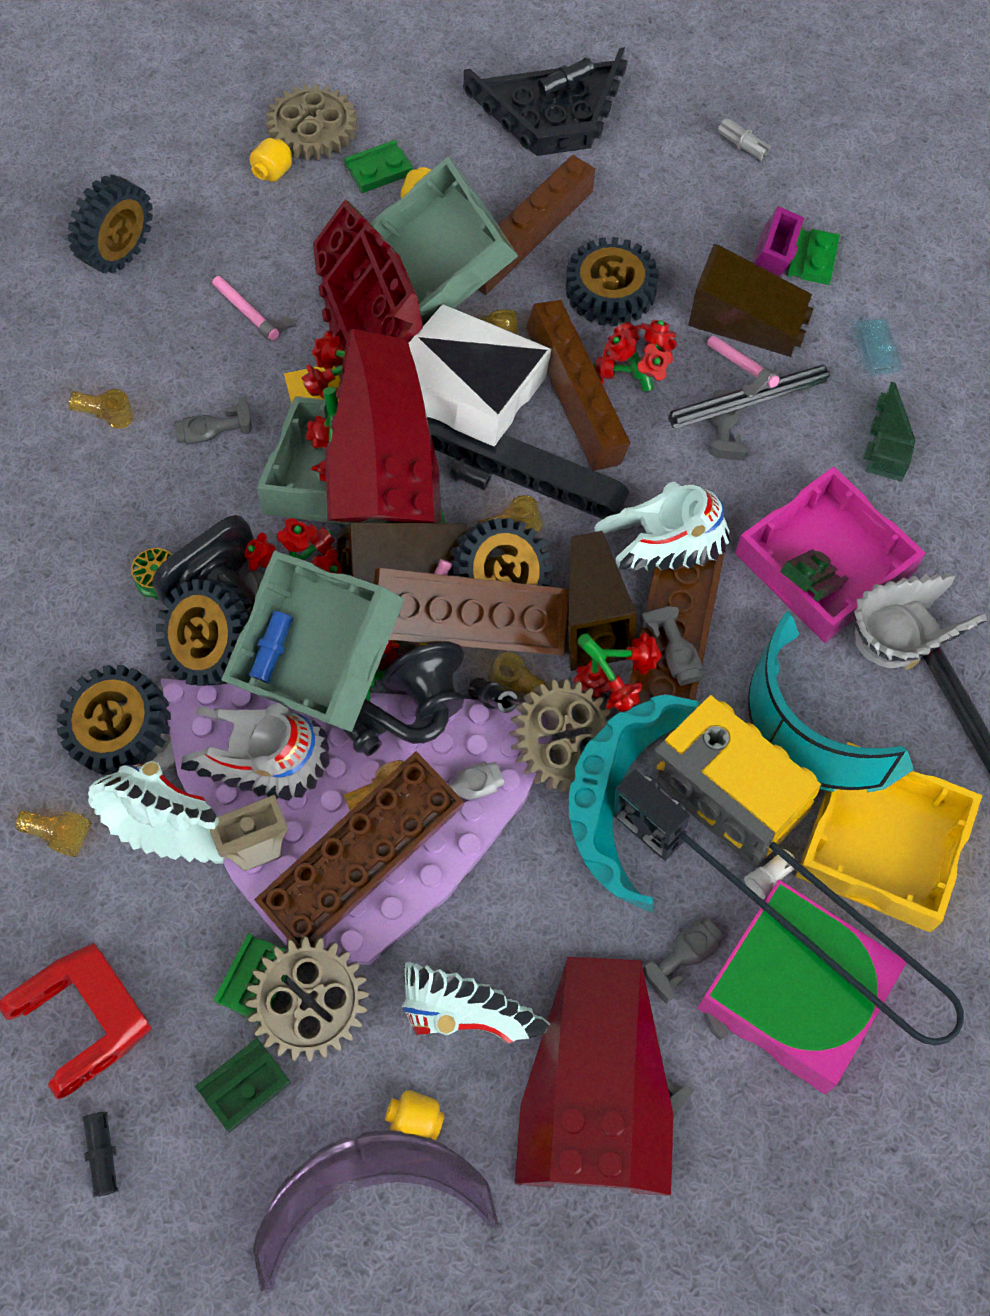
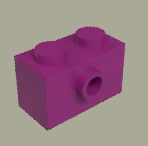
M778 206L763 228L752 263L780 277L796 255L798 250L796 242L804 217Z

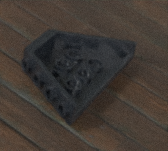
M625 47L619 48L614 61L593 63V75L574 82L573 87L569 89L564 87L549 94L547 97L542 96L537 80L557 72L558 68L481 79L471 69H464L463 89L467 96L476 100L488 115H492L501 124L506 132H510L525 149H529L536 156L590 149L595 138L600 139L604 127L602 119L609 116L612 106L610 98L617 95L620 85L618 77H624L628 60L624 59Z

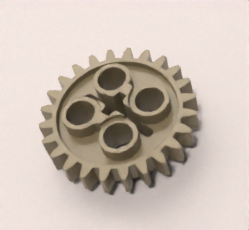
M304 84L303 90L300 91L294 86L292 94L283 91V99L275 97V105H269L270 112L266 113V126L270 138L284 141L291 152H294V159H297L301 154L305 155L306 161L310 159L311 155H315L318 161L321 159V154L331 158L332 150L341 153V145L349 147V139H354V131H357L356 110H354L353 102H348L347 95L340 96L338 89L330 92L328 85L323 90H320L318 84H315L313 89H309L307 84Z
M564 679L558 683L556 680L547 682L545 686L543 684L534 687V692L531 691L523 696L526 703L517 704L516 709L522 715L511 717V721L518 725V729L510 731L509 735L517 737L518 742L510 747L512 750L521 751V755L515 761L516 763L526 761L528 765L523 773L527 775L535 772V784L543 783L546 780V790L558 787L559 793L569 791L570 785L575 779V767L582 754L580 742L586 747L588 742L593 740L607 725L605 717L609 715L611 710L605 709L601 711L599 706L603 698L592 700L593 689L589 688L581 692V682L570 686L569 680ZM572 709L577 713V722H575L572 718ZM541 715L547 719V729L542 726ZM585 727L589 729L588 734L544 744L538 743V738L548 737L557 733H566ZM550 749H552L555 752V763H553L549 757Z
M302 936L300 946L296 947L289 938L286 943V951L282 952L276 945L273 946L275 954L273 960L263 955L260 957L266 966L263 971L252 969L251 972L259 980L258 983L246 984V988L255 993V997L246 999L245 1005L255 1007L256 1010L247 1015L249 1022L260 1021L253 1030L254 1034L258 1036L267 1032L263 1044L268 1048L277 1042L276 1053L278 1056H281L289 1048L292 1061H296L300 1051H304L308 1062L312 1061L314 1050H318L323 1058H327V1046L332 1045L336 1050L340 1051L339 1038L343 1036L348 1040H353L352 1034L348 1030L350 1025L354 1027L362 1026L360 1021L355 1018L356 1013L367 1012V1008L359 1004L358 1000L368 997L369 993L358 989L357 986L364 983L366 977L363 975H353L360 967L359 963L355 961L346 964L350 956L347 950L336 955L338 947L336 942L332 941L324 949L322 937L318 936L314 945L310 946L308 938ZM307 961L314 963L315 973L313 977L305 981L299 980L296 975L299 965ZM282 976H289L306 993L312 992L314 1000L332 1015V1019L326 1021L306 1002L300 1006L302 1003L301 998L281 980ZM331 987H340L342 989L341 1000L335 1005L325 1004L324 995L326 991ZM278 991H286L290 995L288 1005L282 1009H274L270 1005L271 997ZM306 1016H314L317 1019L315 1030L309 1034L300 1033L298 1025L301 1019Z

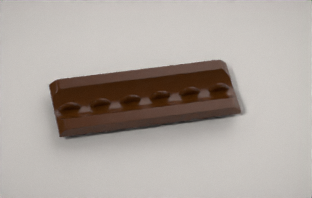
M415 751L254 900L285 937L293 941L296 947L300 946L302 936H306L310 946H313L318 936L323 938L445 825L462 808L465 802L425 759Z

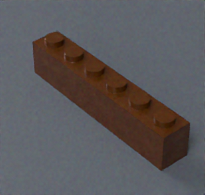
M572 154L499 224L518 257L477 289L478 291L487 295L593 192L595 168Z
M562 300L534 303L526 330L533 342L552 349L547 375L592 470L621 465L631 442Z

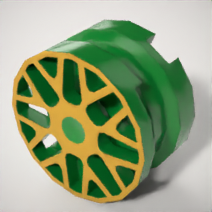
M147 549L139 553L131 565V574L135 580L136 587L146 598L159 599L153 588L152 580L160 565L169 556L173 555L165 549Z

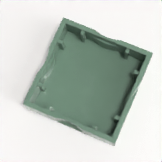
M449 157L445 158L419 180L402 199L386 208L370 222L377 232L400 255L417 294L422 326L427 323L442 304L454 309L518 257L515 249L465 173Z
M294 398L282 426L279 443L271 453L256 488L264 515L345 525L350 524L327 521L326 482L320 481L319 473L311 470L312 466L325 460L326 450L312 447V441L306 439L305 436L308 432L307 422L314 421L317 416L327 418L328 413L324 399ZM370 518L360 523H390L391 521Z
M274 551L255 596L251 616L239 635L221 680L352 732L405 599L382 586L346 574L330 573L313 563ZM279 611L291 616L294 620L283 644L285 648L283 656L279 655L270 678L271 681L268 684L249 677L248 674L251 672L259 651L258 641L264 638L272 612Z

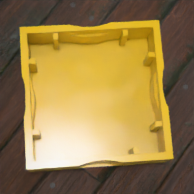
M847 742V744H846V745H851V746L860 747V746H857V745L852 744V743H850V742ZM911 771L886 789L867 792L866 789L826 791L800 864L836 894L931 933L943 922L957 878L959 856L970 837L983 795L938 777ZM798 871L796 872L795 877L811 883Z

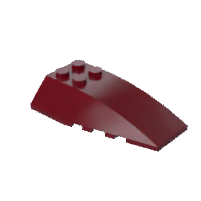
M344 199L313 242L317 275L322 277L319 294L325 298L326 308L322 310L323 321L329 323L330 329L325 333L329 332L332 336H339L340 345L344 351L346 349L348 333L351 329L406 339L409 343L423 329L417 294L400 255L349 201ZM343 357L341 358V363L335 366L336 368L343 364ZM344 372L338 374L341 381H343Z
M351 329L348 333L342 364V371L344 372L343 381L338 386L336 398L339 399L337 412L332 416L331 421L332 438L331 442L327 444L325 453L327 521L360 523L373 518L408 523H442L439 466L420 382L408 341L406 339Z
M568 957L547 1020L550 1026L542 1036L520 1105L515 1185L554 1188V1184L631 1189L633 1194L671 1196L674 1114L641 960Z

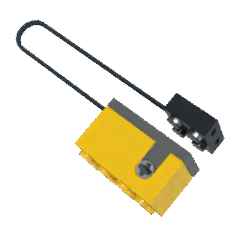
M710 695L654 750L650 776H643L634 769L616 787L613 816L664 861L683 842L688 844L911 1037L923 1044L935 1046L951 1041L959 1034L964 1024V1010L959 998L953 991L779 846L810 813L814 804L813 799L817 796L821 783L817 781L813 772L793 762L782 747L772 745L762 737L761 732L756 726L751 723H745L736 716L733 709L726 702L718 701ZM660 788L663 789V790H664L669 796H671L672 798L670 799L668 796H666V795L660 790ZM687 811L755 869L773 851L950 999L957 1013V1023L953 1031L945 1037L931 1038L922 1035L912 1028L690 838L684 830L688 825L690 816Z

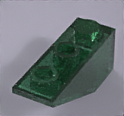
M891 382L887 392H881L875 410L880 411L879 417L875 416L872 421L869 434L874 435L873 442L868 441L863 459L868 460L865 472L902 482L910 466L916 440L895 382Z

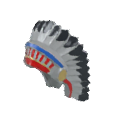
M935 573L929 577L925 574L920 580L913 576L910 579L903 578L897 583L888 581L884 586L875 584L872 591H864L863 597L857 599V609L854 610L856 646L867 660L876 665L886 668L903 667L905 670H909L919 663L920 657L929 654L930 651L935 650L940 645L959 637L988 620L985 614H981L945 629H940V624L937 623L936 619L926 609L930 608L933 602L952 585L955 575L945 573L940 576Z
M274 703L267 709L226 710L219 708L212 710L207 707H198L195 712L196 715L231 722L234 724V729L229 738L227 751L208 747L205 750L182 756L181 769L196 771L199 777H211L213 782L223 781L228 787H238L242 791H253L258 797L275 795L276 799L281 798L287 801L292 797L303 798L307 790L316 788L317 780L323 777V772L330 763L328 736L325 730L313 719L290 712L282 704Z

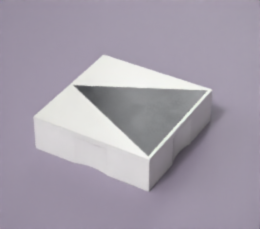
M444 304L427 321L418 335H415L408 343L416 366L427 417L439 420L459 432L492 446L497 444L512 424L519 408L530 400L545 380L552 351L548 347Z

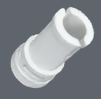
M783 849V850L786 851L791 857L795 858L788 850ZM777 854L763 867L760 866L745 876L744 881L746 886L760 898L765 899L778 879L782 880L795 869Z

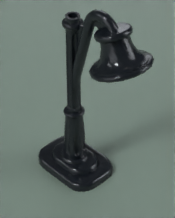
M238 515L224 518L164 561L155 572L152 580L153 588L159 600L163 603L166 597L174 598L171 591L174 588H182L181 584L186 581L192 582L195 579L223 580V582H230L235 585L234 588H240L245 592L242 598H249L253 604L246 611H252L255 594L234 572L248 560L245 558V549L248 543L254 539L251 527L244 518ZM450 641L432 642L411 649L393 660L383 672L382 683L389 690L408 693L417 705L415 711L416 720L412 724H405L365 699L352 732L342 729L353 741V749L357 753L371 756L381 747L382 741L379 739V736L386 731L412 744L427 743L435 740L443 733L449 717L456 714L463 707L465 701L461 693L455 692L453 685V673L462 664L465 654L461 646Z

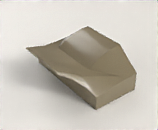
M275 795L217 817L219 823L215 829H209L219 856L230 859L243 871H248L280 858L282 840L288 831Z

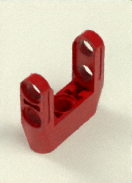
M94 942L56 960L0 1000L1 1013L6 1020H11L22 1014L24 1016L28 1015L74 983L107 1033L57 1069L54 1077L48 1083V1087L56 1099L69 1096L119 1060L152 1029Z

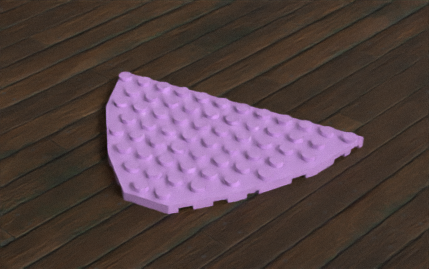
M161 678L162 692L164 693L162 695L169 703V706L165 708L171 713V720L167 721L168 726H170L169 732L177 775L186 793L204 797L206 804L213 809L217 817L267 798L266 795L258 797L253 791H242L238 787H228L223 781L213 782L211 777H199L196 771L181 769L182 756L205 750L208 747L228 750V742L233 732L234 724L198 716L195 714L198 707H207L212 710L215 708L226 710L267 709L271 704L280 703L229 683L197 686L186 684V680ZM370 693L371 703L405 724H412L416 720L415 711L417 705L410 695ZM464 699L463 707L456 714L449 717L444 732L435 740L424 744H412L386 731L379 736V739L382 741L381 747L371 756H366L364 753H357L353 749V741L341 728L287 707L290 712L313 719L325 730L330 748L328 751L330 763L324 770L323 777L317 780L316 788L307 790L303 798L292 797L289 801L281 798L277 799L288 827V831L282 840L280 858L248 871H243L233 861L225 858L224 866L233 884L287 947L285 935L254 899L415 751L440 774L447 784L453 782L457 773L466 767L484 761L487 764L496 761L505 785L498 787L497 792L477 799L468 800L460 797L465 802L462 808L323 937L324 949L334 941L338 944L336 955L344 950L350 953L346 961L347 964L356 961L362 965H370L396 940L399 941L418 925L420 920L448 900L456 890L457 885L473 869L502 833L503 828L525 804L533 786L536 773L533 772L525 775L523 772L528 764L526 761L516 763L515 760L521 755V751L512 750L510 747L518 742L517 737L509 735L510 731L518 729V725L511 721V717L522 715L516 708L510 713H504L497 708L490 709L483 706L480 700ZM541 715L542 726L547 729V719ZM553 735L538 738V743L551 742Z

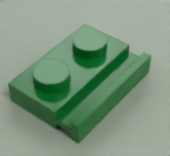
M396 140L344 158L346 168L349 169L350 175L362 193L403 179L409 171L413 170L404 152L397 146Z
M801 227L796 242L798 250L790 262L787 277H792L793 275L801 277V280L829 285L840 234L816 229L806 231Z
M248 933L214 998V1002L244 1017L255 1011V1007L245 1005L246 999L255 997V993L249 991L246 988V984L258 983L259 979L251 971L252 969L262 971L265 969L266 966L260 958L262 955L271 960L275 958L273 952L274 944L260 940ZM277 946L282 952L286 951V949ZM283 975L281 980L285 983L288 976ZM280 991L276 992L271 997V1007H273Z

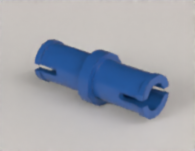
M279 611L272 612L264 638L258 641L259 651L251 672L248 674L249 677L268 684L270 683L278 657L284 654L285 648L283 644L294 618Z

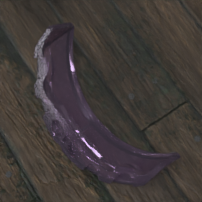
M390 1130L365 1132L357 1138L346 1137L333 1142L311 1155L291 1176L285 1179L276 1191V1195L264 1215L253 1245L260 1290L264 1293L274 1291L273 1286L280 1265L300 1231L322 1209L350 1192L367 1186L395 1182L414 1183L432 1187L466 1204L484 1220L491 1231L498 1229L499 1223L489 1183L463 1157L447 1148L446 1145L431 1138L403 1133V1131Z

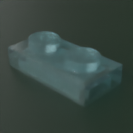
M887 319L857 321L855 330L869 375L899 373L901 363Z

